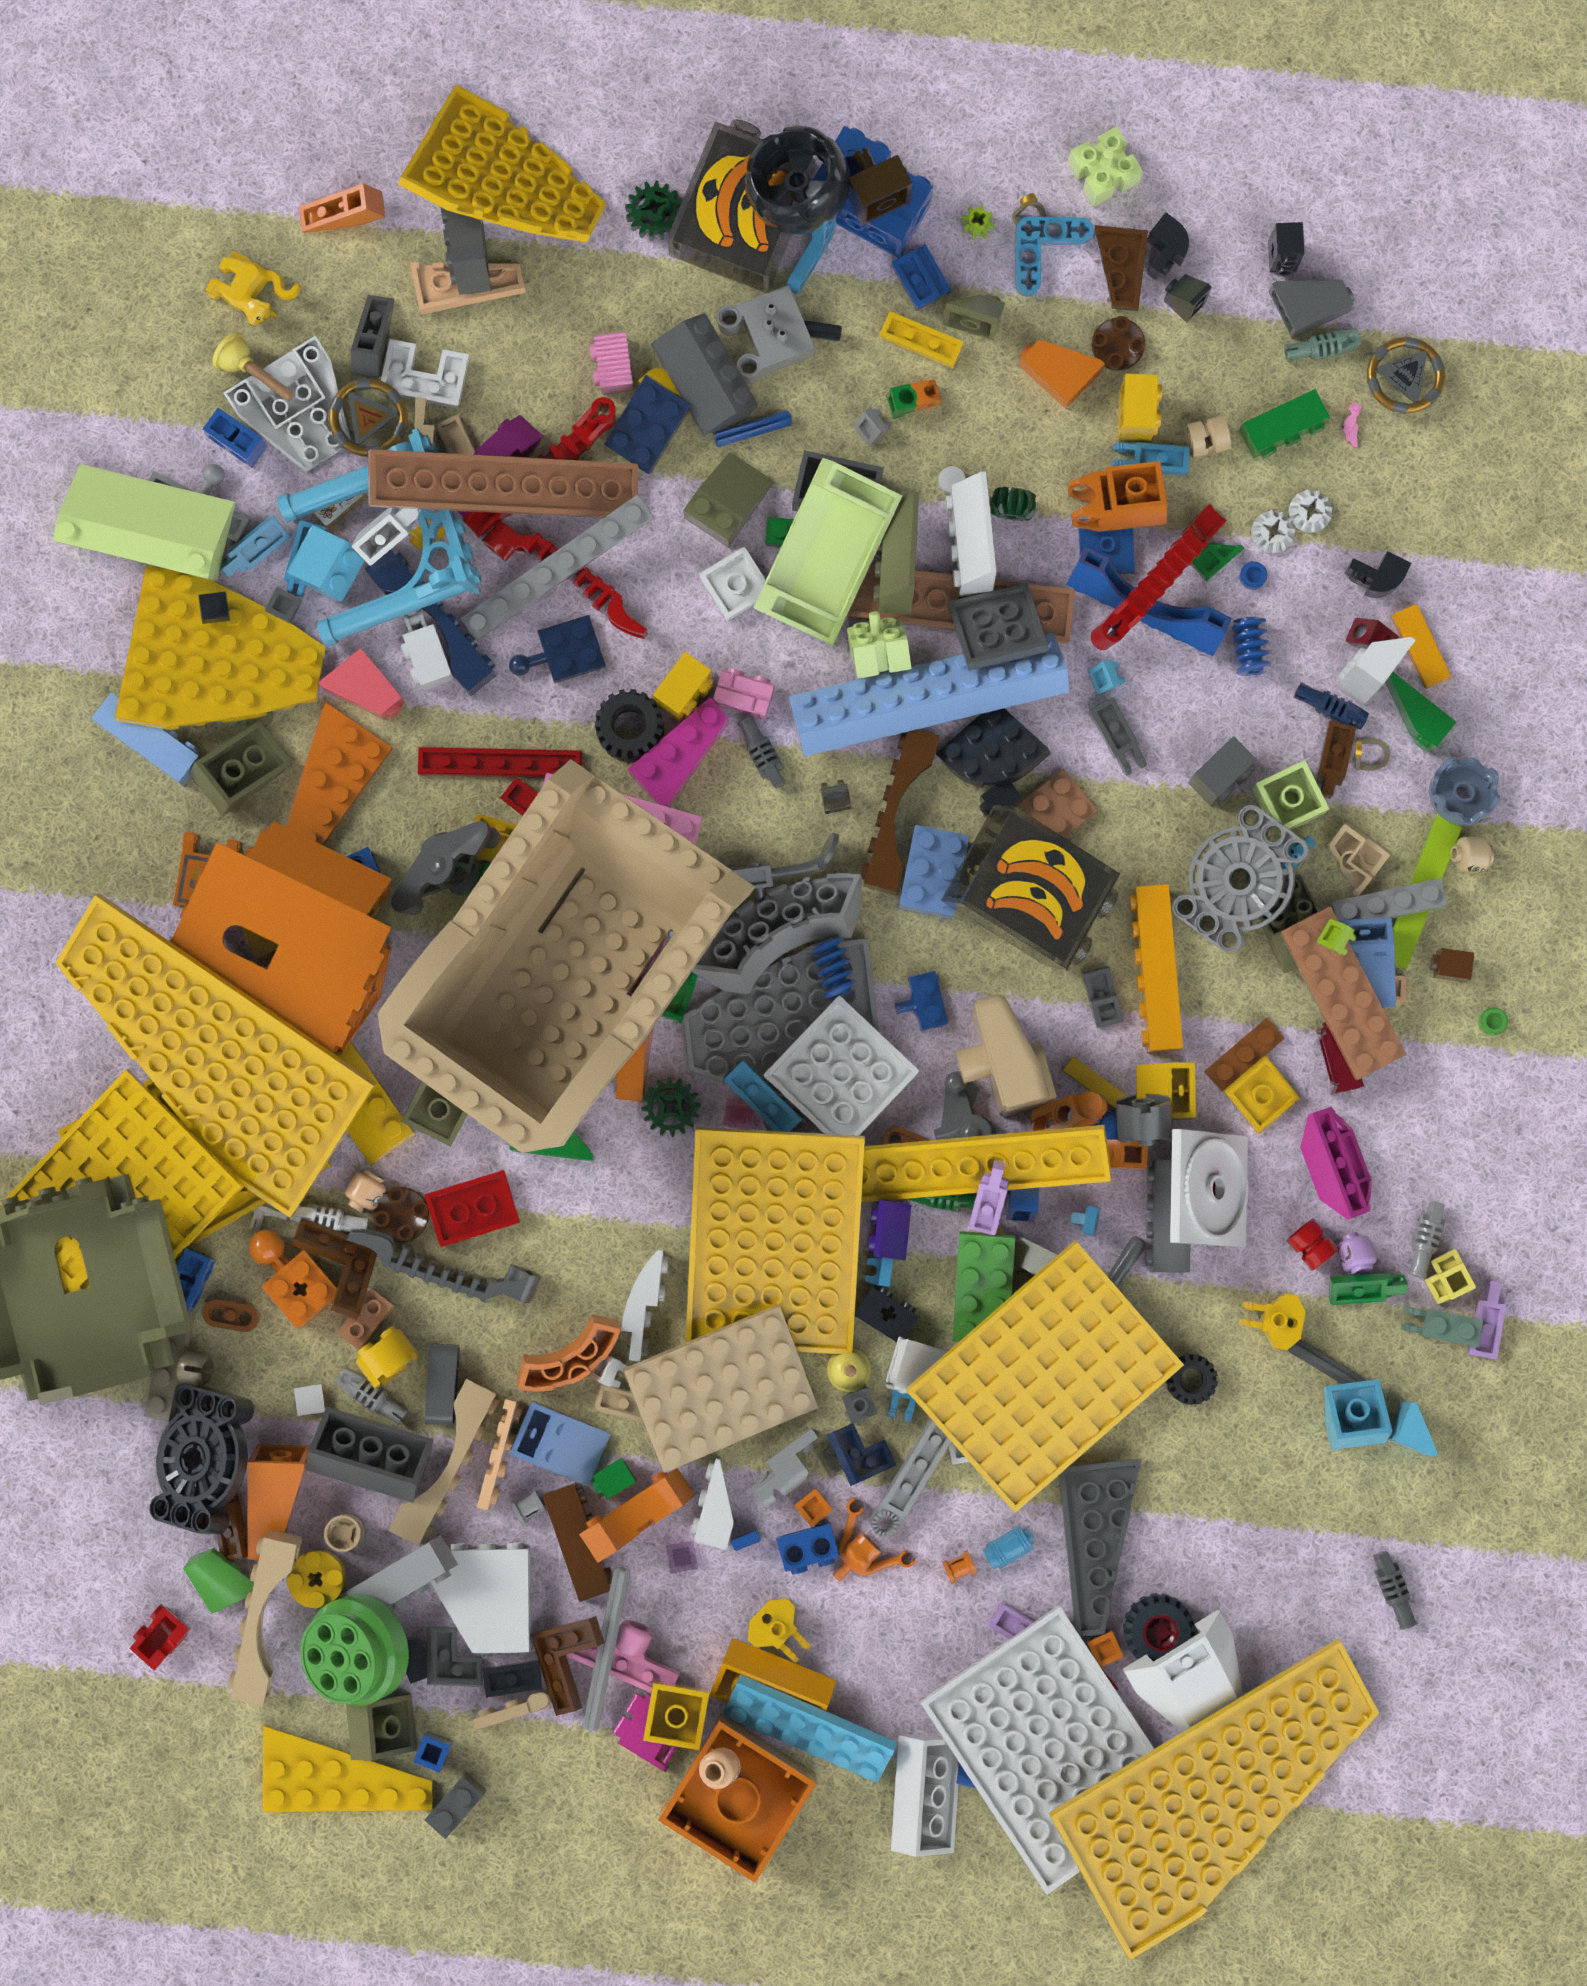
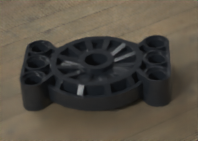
M182 1385L175 1393V1404L181 1412L168 1423L157 1448L156 1470L163 1493L151 1500L149 1506L150 1515L156 1521L194 1533L222 1534L229 1525V1517L223 1507L236 1496L247 1471L248 1449L241 1425L252 1419L254 1405L248 1398L206 1386Z

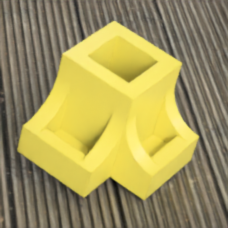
M1456 1248L1430 1260L1436 1274L1424 1280L1437 1304L1453 1300L1476 1288Z

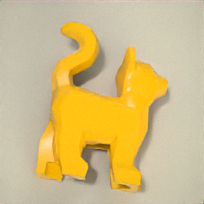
M232 251L231 258L223 257L218 266L220 271L225 274L230 272L235 274L231 284L211 279L205 289L212 300L216 301L222 298L233 309L245 313L248 324L256 327L259 323L266 322L270 316L277 317V314L270 309L269 303L256 299L268 281L273 282L274 292L283 300H292L297 297L301 291V286L299 283H295L290 290H286L283 277L278 272L268 270L252 262L248 257Z

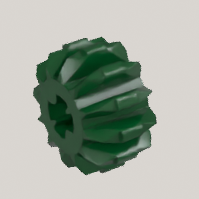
M1005 486L994 490L990 502L991 513L994 516L1013 521H1028L1032 519L1037 504L1036 495L1033 492L1023 490L1022 488Z

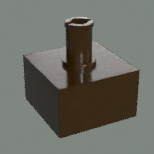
M867 147L862 148V154L860 150L853 154V158L861 172L848 177L850 185L848 200L861 226L910 204L912 181L898 155L875 164Z

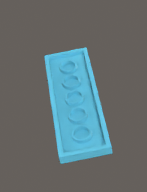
M741 1674L723 1712L724 1716L736 1723H741L757 1730L759 1733L769 1735L787 1745L799 1748L812 1756L822 1758L840 1768H845L877 1783L897 1745V1742Z

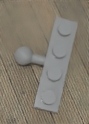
M210 464L205 467L203 471L204 482L198 493L210 495L213 487L223 482L225 473L222 467L217 464ZM153 471L148 480L193 491ZM234 511L227 539L234 543L240 541L251 520Z

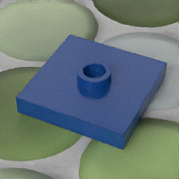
M1078 528L1079 557L1084 547H1087L1110 558L1119 574H1134L1133 528L1100 532Z

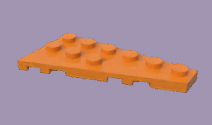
M325 702L286 828L324 846L393 750L392 747Z

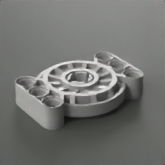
M1254 805L1245 806L1240 810L1238 820L1241 827L1221 830L1209 837L1198 848L1192 859L1189 871L1191 895L1178 896L1173 903V912L1179 919L1225 952H1236L1243 948L1245 944L1243 931H1252L1265 927L1275 921L1285 911L1295 887L1293 863H1303L1311 855V847L1306 840L1265 810ZM1255 810L1259 814V821L1256 825L1250 826L1246 821V816L1250 811ZM1276 826L1281 830L1282 834L1277 842H1272L1268 837V832L1272 827ZM1239 831H1242L1244 836H1240ZM1231 833L1230 838L1223 839L1220 842L1216 841L1221 836ZM1295 843H1300L1304 848V853L1300 858L1295 859L1291 855L1290 849ZM1210 845L1211 848L1205 853L1203 859L1200 860L1204 850ZM1283 863H1287L1288 869H1285ZM1198 865L1197 883H1195V872ZM1243 868L1249 872L1251 881L1249 886L1240 890L1235 888L1233 883L1234 875L1232 873ZM1286 875H1289V886L1287 893H1285ZM1281 898H1283L1284 901L1281 904L1280 908L1275 913H1273L1272 910L1279 904ZM1186 899L1190 900L1193 904V910L1188 915L1181 911V904ZM1265 915L1268 917L1265 921L1253 925V920L1260 919ZM1206 916H1212L1215 920V927L1211 931H1207L1203 927V920ZM1240 922H1244L1245 927H1241ZM1229 932H1233L1237 936V944L1232 948L1228 947L1224 941L1226 934Z

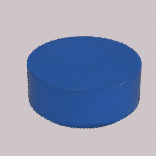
M1256 561L1246 563L1239 574L1240 582L1247 589H1259L1267 580L1265 566Z

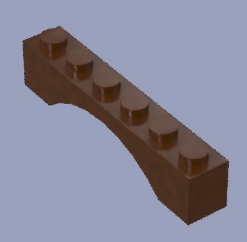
M919 729L908 731L907 734L901 733L897 749L902 750L899 760L894 759L890 775L895 777L892 786L886 785L883 801H886L887 805L885 812L879 811L875 827L880 828L877 838H871L868 853L872 854L870 864L864 863L861 873L862 879L865 880L864 887L894 896L896 894L903 870V864L895 842L894 822L896 811L911 783L932 766L940 735Z

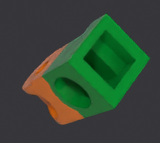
M925 380L892 387L886 396L893 419L903 417L904 414L920 411V409L935 407L942 402L936 380Z

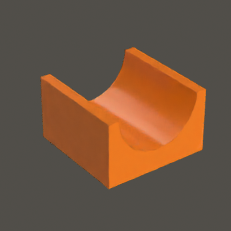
M720 1713L690 1768L662 1807L658 1821L756 1883L817 1784L816 1773ZM725 1747L732 1750L738 1756L741 1766L740 1773L737 1779L725 1788L713 1789L708 1787L700 1777V1761L712 1750Z

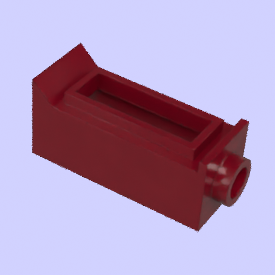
M1326 1022L1322 1023L1323 1028L1317 1030L1316 1033H1321V1036L1318 1038L1330 1084L1335 1085L1330 1095L1364 1087L1362 1078L1359 1080L1354 1079Z

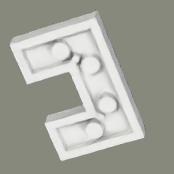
M390 339L381 381L395 388L402 398L415 400V397L426 398L428 403L459 409L470 360L469 354L443 349L438 373L435 375L413 370L418 348L416 344Z

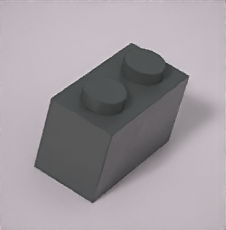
M465 1772L424 1821L446 1839L484 1796L486 1790Z

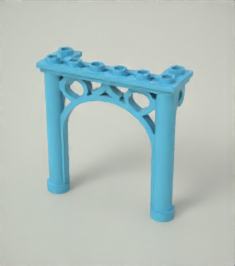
M417 428L412 430L413 434L408 435L410 442L399 443L388 449L393 451L440 453L436 443H431L429 436H424ZM368 465L292 495L287 493L277 497V503L283 518L288 523L367 493ZM421 509L417 518L423 536V552L419 567L412 579L396 592L318 621V631L326 647L337 644L340 639L463 592L481 593L479 583H482V579L478 569L472 566L470 559L474 555L469 543L464 541L462 533H465V527L461 518L456 517L455 511L438 510L439 513H431L427 509ZM441 526H444L450 545L442 541L432 542L437 540V533ZM439 549H445L449 556V565L442 570H437L431 565L433 554ZM430 571L432 573L428 577L430 582L420 585L427 572Z

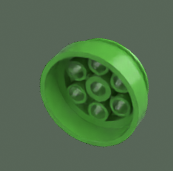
M350 1594L322 1607L306 1628L300 1648L302 1667L312 1687L331 1702L354 1706L371 1704L394 1692L406 1674L409 1659L407 1639L398 1618L383 1602L365 1594Z

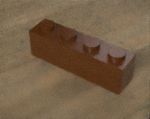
M575 1482L544 1493L542 1496L579 1602L609 1592L613 1576L611 1567L605 1568L603 1560L597 1563L579 1535L588 1528L586 1522L593 1518L592 1513L587 1514L584 1503L588 1501L583 1487L578 1488Z

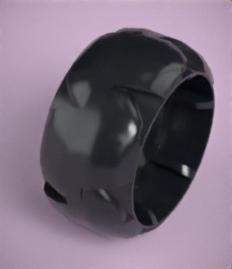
M801 125L785 127L783 132L779 134H770L755 147L747 162L745 191L752 208L766 225L786 234H808L818 230L826 220L833 221L843 209L849 194L850 185L848 177H850V170L840 147L832 138L827 137L823 132L812 127ZM814 155L820 161L827 164L825 168L826 181H812L805 171ZM785 162H790L793 170L787 174L785 184L770 186L769 181L775 171ZM790 191L797 205L779 206L778 203Z

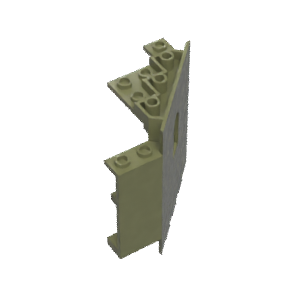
M129 1174L94 1182L92 1177L76 1180V1186L65 1190L56 1191L55 1187L38 1190L39 1196L19 1201L18 1196L1 1200L0 1380L21 1375L27 1401L39 1399L40 1404H45L151 1377V1370L175 1364L168 1337L192 1331L160 1199L150 1201L149 1196L135 1199ZM70 1236L75 1238L81 1247L90 1288L66 1294L56 1256V1245L61 1238Z

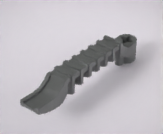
M352 1229L347 1241L371 1248L380 1257L383 1266L392 1268L396 1273L403 1272L411 1278L418 1277L423 1279V1282L436 1283L440 1288L448 1287L455 1293L462 1292L467 1297L473 1298L474 1296L480 1298L484 1303H486L487 1299L502 1294L524 1303H530L541 1279L539 1274L511 1264L505 1278L496 1279L491 1277L488 1279L487 1284L481 1282L482 1276L474 1274L469 1283L465 1281L468 1273L462 1269L458 1271L456 1278L450 1276L453 1268L448 1265H444L441 1273L436 1272L438 1262L434 1260L429 1261L427 1268L421 1267L425 1255L419 1252L416 1253L412 1263L406 1262L412 1249L410 1244L404 1243L398 1258H394L396 1243L394 1238L388 1233L371 1229Z

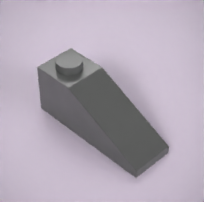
M367 296L350 350L352 374L379 378L393 313V298Z

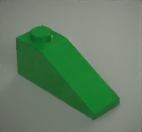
M1392 672L1385 681V684L1409 734L1414 738L1413 742L1424 751L1428 749L1432 752L1457 722Z

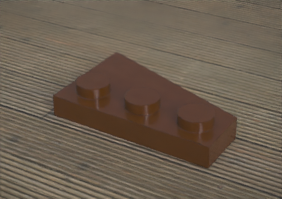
M1095 225L1094 229L1111 308L1139 311L1148 230Z

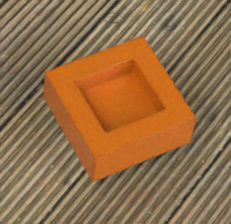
M816 1488L794 1505L811 1528L833 1510Z
M1112 1630L1086 1641L1091 1654L1100 1667H1104L1124 1657Z

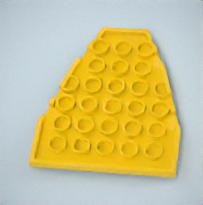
M455 84L402 173L398 185L447 211L527 233L587 243L607 203L599 195L595 194L585 181L579 183L571 175L574 169L543 142L535 143L528 136V129L524 126L518 129L508 120L510 114L504 109Z
M146 565L115 720L175 730L179 729V726L193 724L203 726L208 722L222 721L225 723L266 716L268 712L283 708V710L294 708L297 704L305 705L316 702L320 686L318 682L321 680L326 647L292 623H287L265 612L266 607L212 580ZM226 591L230 621L202 624L198 595Z

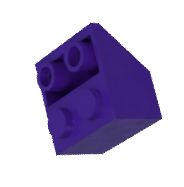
M879 1200L877 1206H872L870 1223L875 1224V1234H869L867 1250L873 1251L872 1257L906 1260L911 1204Z

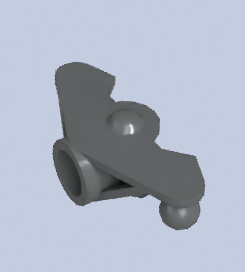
M476 821L451 832L438 833L426 839L421 846V852L392 897L391 905L394 911L416 916L423 909L422 897L446 889L457 895H466L471 892L479 878L478 865L473 864L474 857L479 856L484 847L493 849L498 846L501 839L500 833L496 828L490 827L488 823Z
M959 1071L948 1074L944 1082L945 1100L941 1127L934 1129L936 1140L996 1135V1128L993 1123L985 1117L977 1116L973 1109L980 1089L973 1081L964 1083Z

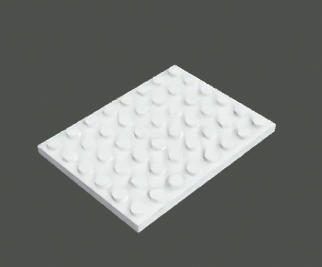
M1059 1605L920 1701V1704L1046 1895L1080 1872L1048 1813L1154 1749Z

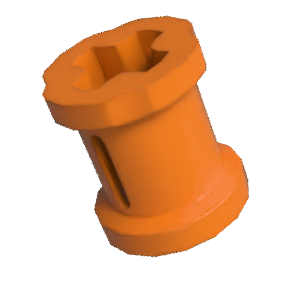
M968 1550L964 1551L962 1556L951 1561H942L951 1584L956 1583L957 1579L970 1573L973 1575L978 1574Z

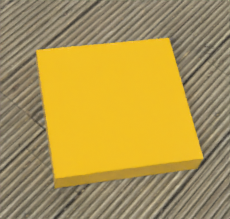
M1263 1056L1223 1091L1258 1134L1301 1099L1267 1056Z

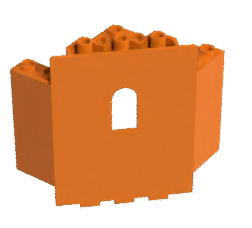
M273 821L267 830L263 829L260 832L256 845L253 848L249 847L244 855L216 842L205 868L200 871L197 877V886L189 903L184 906L180 915L181 920L172 939L169 941L332 1053L338 1051L343 1054L381 998L392 947L385 944L391 927L373 917L387 899L392 879ZM233 925H239L279 944L268 969L228 950L223 941L225 931Z

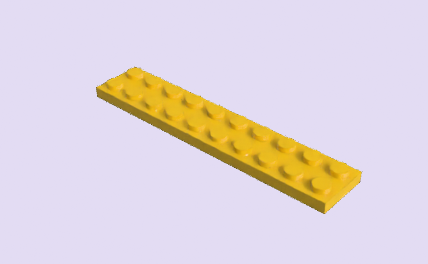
M1105 1125L864 1146L861 1203L977 1193L981 1178H983L984 1173L991 1174L995 1160L1006 1162L1002 1177L1009 1179L1007 1184L1008 1190L1110 1182L1112 1180Z

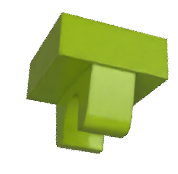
M1330 918L1316 943L1328 950L1346 955L1348 951L1344 947L1349 940L1354 941L1356 937L1351 927Z

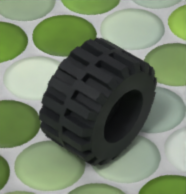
M623 689L618 690L619 694L617 695L613 693L608 695L609 699L606 702L604 700L601 702V708L597 710L595 715V729L600 745L607 751V754L611 757H617V760L620 761L627 759L629 762H635V759L641 758L661 741L662 736H664V721L662 712L653 698L650 699L644 692H641V694L637 693L636 689H630V692H625ZM625 712H636L645 719L646 728L635 739H622L614 732L613 725L615 720Z

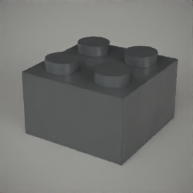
M1233 736L1194 773L1188 784L1210 806L1215 801L1221 804L1235 789L1233 786L1235 782L1240 786L1255 770L1252 765L1257 759Z

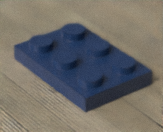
M645 375L604 445L629 462L638 464V468L647 474H651L692 407V404L649 375Z

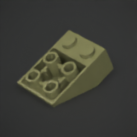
M1300 874L1295 875L1293 895L1285 911L1275 921L1263 927L1273 954L1283 973L1298 967L1280 931L1320 911ZM1289 878L1286 879L1285 893L1288 890ZM1281 898L1279 904L1272 910L1273 913H1275L1280 908L1281 904L1284 901L1283 898ZM1265 915L1260 918V922L1265 921L1268 917Z

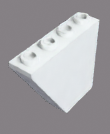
M523 1542L507 1543V1548H496V1543H479V1548H468L467 1543L451 1544L450 1551L458 1565L449 1570L451 1573L450 1577L436 1584L435 1580L430 1582L471 1652H530V1547H524Z

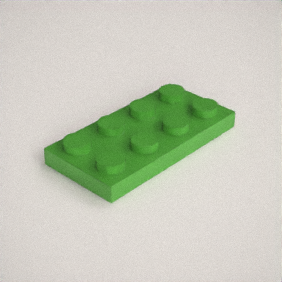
M959 1232L952 1341H961L1011 1297L1015 1235L996 1234L993 1236L980 1232Z

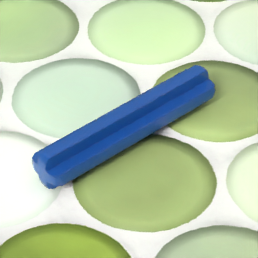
M785 410L714 432V440L718 447L791 426L792 418L789 411Z

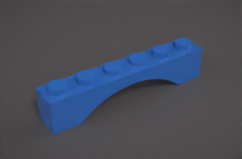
M1084 547L1066 584L1075 591L1098 600L1101 604L1108 605L1114 609L1120 602L1128 598V594L1135 589L1119 574L1110 558L1087 547ZM1156 600V604L1147 611V614L1140 621L1153 629L1170 635L1175 640L1182 641L1196 648L1200 652L1213 656L1226 635L1232 618L1208 606L1178 607Z

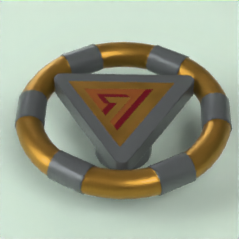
M358 379L342 387L334 396L329 408V425L333 437L344 449L355 455L368 457L370 449L388 450L400 443L408 427V412L401 395L389 384L377 379ZM365 389L379 390L388 396L396 406L397 411L353 392ZM347 396H349L356 444L350 441L341 430L339 424V413ZM398 416L397 425L392 437L381 445L359 446Z

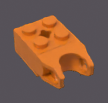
M1160 461L1106 467V471L1092 472L1067 483L1068 497L1090 502L1089 505L1083 506L1072 513L1073 527L1100 532L1167 524V500ZM1078 486H1085V487H1087V488H1085V489H1083V490H1081V491H1075V490H1073L1074 488H1076V487H1078ZM1082 516L1091 517L1085 521L1078 520Z

